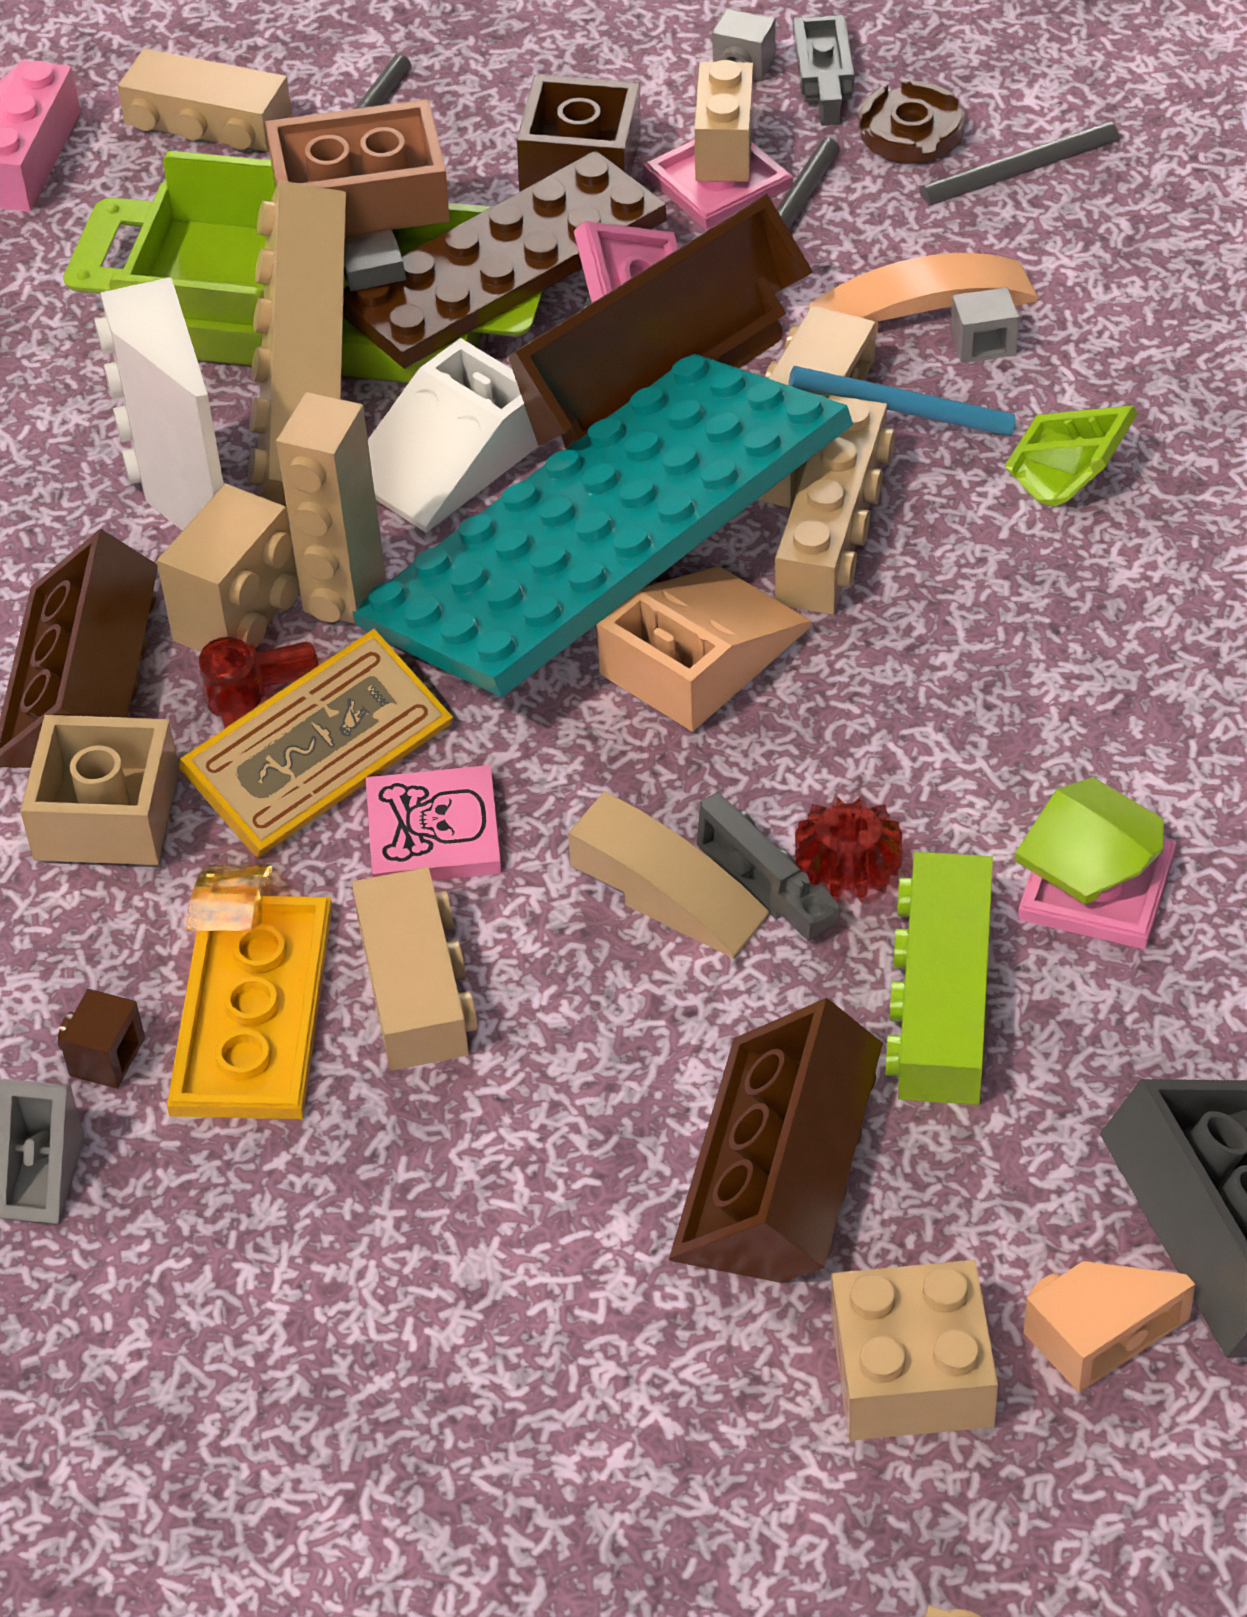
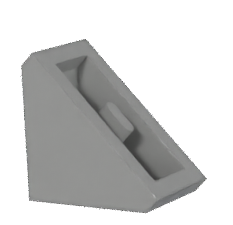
M10 1079L0 1081V1218L52 1224L60 1223L85 1140L71 1085Z

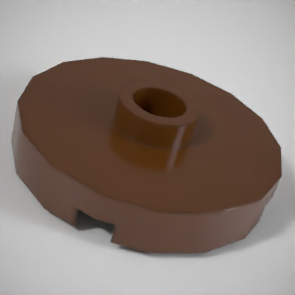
M915 80L901 83V89L888 91L889 85L883 86L865 98L859 110L861 140L872 152L888 160L906 163L934 160L947 155L957 147L965 132L964 108L962 110L958 106L959 99L951 91L934 83Z

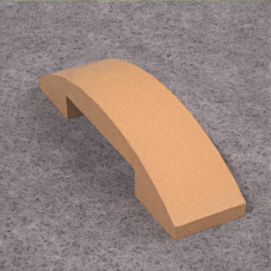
M948 253L904 260L859 275L820 296L808 305V311L814 305L876 321L877 335L878 321L951 307L952 295L1008 287L1015 306L1037 302L1038 296L1019 261L991 254Z

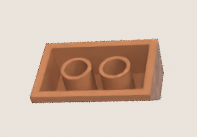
M429 99L265 121L275 189L279 180L345 191V236L359 235L387 228L395 230L450 222L446 168Z

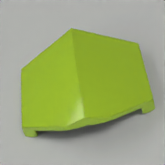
M1131 405L1036 415L1004 466L1037 502L1056 507L1070 500L1107 466L1138 413L1134 406Z
M1090 777L1056 789L1016 850L1014 861L1082 903L1089 904L1097 900L1101 892L1140 875L1163 852L1164 819L1098 779Z

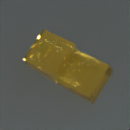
M208 864L199 874L192 891L186 914V930H253L262 923V896L271 890V864Z

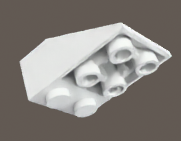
M461 338L420 367L368 439L376 501L427 533L539 447L513 370Z

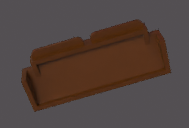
M768 194L753 201L508 355L538 446L561 435L565 449L574 442L584 437L594 423L611 416L627 404L633 394L651 386L671 371L677 361L685 357L697 354L739 368L780 341L782 327L778 319L787 313L775 294L783 288L813 273Z

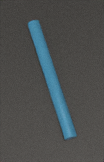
M795 365L792 367L789 376V386L821 396L829 397V395L885 403L887 404V410L1006 436L1012 434L1015 426V414Z

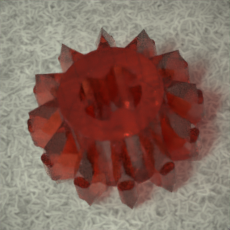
M835 794L830 803V808L812 804L807 820L799 821L798 828L795 831V847L797 848L795 849V862L798 868L801 869L800 872H806L810 884L823 885L825 888L830 885V894L836 902L844 894V890H853L854 896L863 903L868 894V886L871 889L885 893L887 886L890 884V876H898L903 861V850L901 849L903 834L899 828V822L890 820L885 804L867 808V803L862 794L854 803H844Z

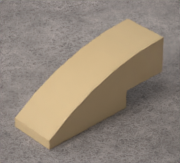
M606 791L599 796L568 832L571 867L624 892L626 906L735 959L769 916V911L742 884L710 857L670 828Z

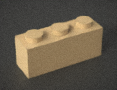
M143 48L117 85L124 124L133 125L144 131L153 129L178 134L189 140L203 139L228 144L239 150L248 148L268 152L265 121L290 118L292 115L288 81L285 75Z
M429 867L352 881L357 919L390 1071L469 1056L466 1033L477 1031L478 1025L471 991L458 993L456 981L466 979L459 941L446 942L444 930L454 929L447 890L434 891Z

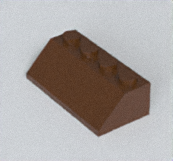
M101 528L30 588L0 716V767L31 768L44 715L128 718L130 703L135 698L139 688V681L135 679L139 659L148 643V636L145 635L148 614L153 609L157 599V593L153 590L158 565Z
M828 998L733 1039L669 1256V1260L672 1262L778 1283H784L825 1268L826 1261L833 1247L832 1237L840 1206L847 1193V1179L853 1156L862 1136L861 1126L870 1092L876 1082L875 1072L883 1042Z

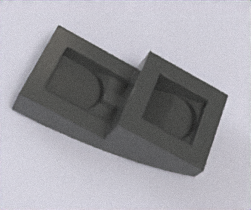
M390 228L345 237L344 277L348 281L351 292L406 280L403 259Z

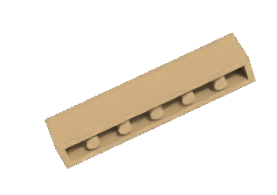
M279 180L271 201H262L257 220V234L265 236V249H260L258 254L255 281L256 283L264 284L263 298H258L253 321L254 332L262 333V345L255 350L251 372L252 382L260 383V398H254L250 413V432L258 433V449L253 448L250 455L248 483L256 484L257 496L286 506L276 445L277 438L305 392L336 399L341 398L346 192Z

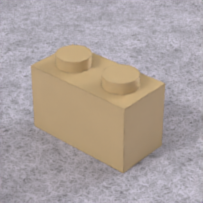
M731 60L699 62L694 128L695 181L749 182L753 124V62H734Z

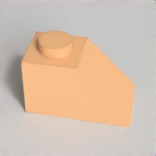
M1082 1261L1062 1275L1053 1273L1046 1276L1033 1287L1026 1300L1023 1333L1076 1391L1080 1393L1188 1321L1191 1315L1195 1283L1186 1274Z

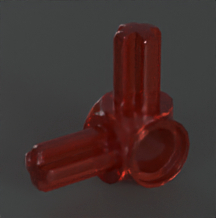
M234 637L214 639L202 648L199 655L203 699L210 712L215 716L221 717L222 725L225 729L257 707L262 697L265 696L264 687L297 680L319 666L316 650L310 642L305 641L256 652L253 643L246 644L241 639ZM225 675H234V676H235V677H232V678H221L222 676H225Z

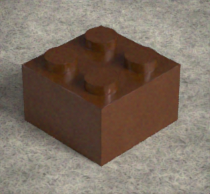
M534 74L517 137L519 192L595 150L631 177L641 135L640 83Z

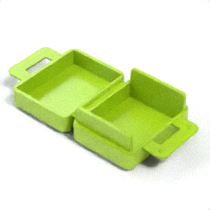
M168 151L163 159L166 180L159 186L153 201L105 198L95 204L64 272V283L69 289L76 292L101 294L100 292L171 277L197 361L252 367L255 350L262 345V333L254 332L253 329L254 312L258 298H263L264 284L256 283L255 281L258 254L260 249H265V236L257 234V220L262 201L270 202L275 191L271 160ZM449 203L450 222L392 230L401 256L491 207ZM120 225L142 227L124 269L102 267ZM345 277L343 280V288L349 286L347 279H345ZM543 291L460 338L478 348L482 334L511 337L525 335L532 327ZM343 318L341 376L409 383L420 367L458 339L403 369Z

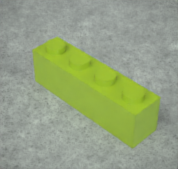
M914 852L912 878L899 877L897 916L909 917V929L896 928L893 968L906 969L905 982L892 981L889 1021L902 1022L901 1036L888 1035L885 1073L886 1076H899L898 1100L980 1105L993 856Z

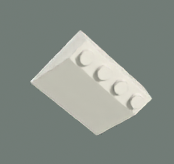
M169 277L100 292L105 317L94 319L102 354L113 353L114 362L104 364L111 398L122 397L123 406L113 408L120 441L126 442L131 440L132 448L122 450L129 484L141 482L146 502L183 531L224 483L208 393L172 278Z

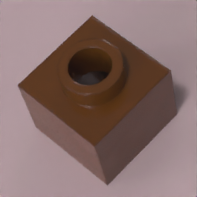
M87 989L75 1012L70 1011L64 1017L58 1033V1047L63 1052L69 1076L116 1089L119 1088L145 1039L137 1001Z

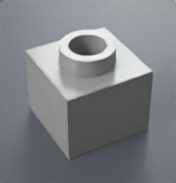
M726 9L712 32L713 62L720 60L753 62V80L762 81L776 57L775 18Z
M1008 287L952 295L951 336L961 364L1016 356L1019 316Z

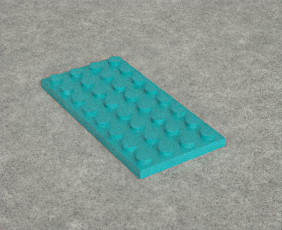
M697 354L685 357L677 361L671 371L651 386L633 394L630 401L611 416L594 423L589 428L588 433L579 441L574 442L565 450L551 455L546 460L545 465L522 482L507 488L501 498L481 513L464 520L459 525L458 530L434 548L421 552L410 566L390 581L383 582L374 587L369 596L362 601L357 611H352L355 623L367 633L375 629L388 644L502 698L849 429L853 422L848 406Z

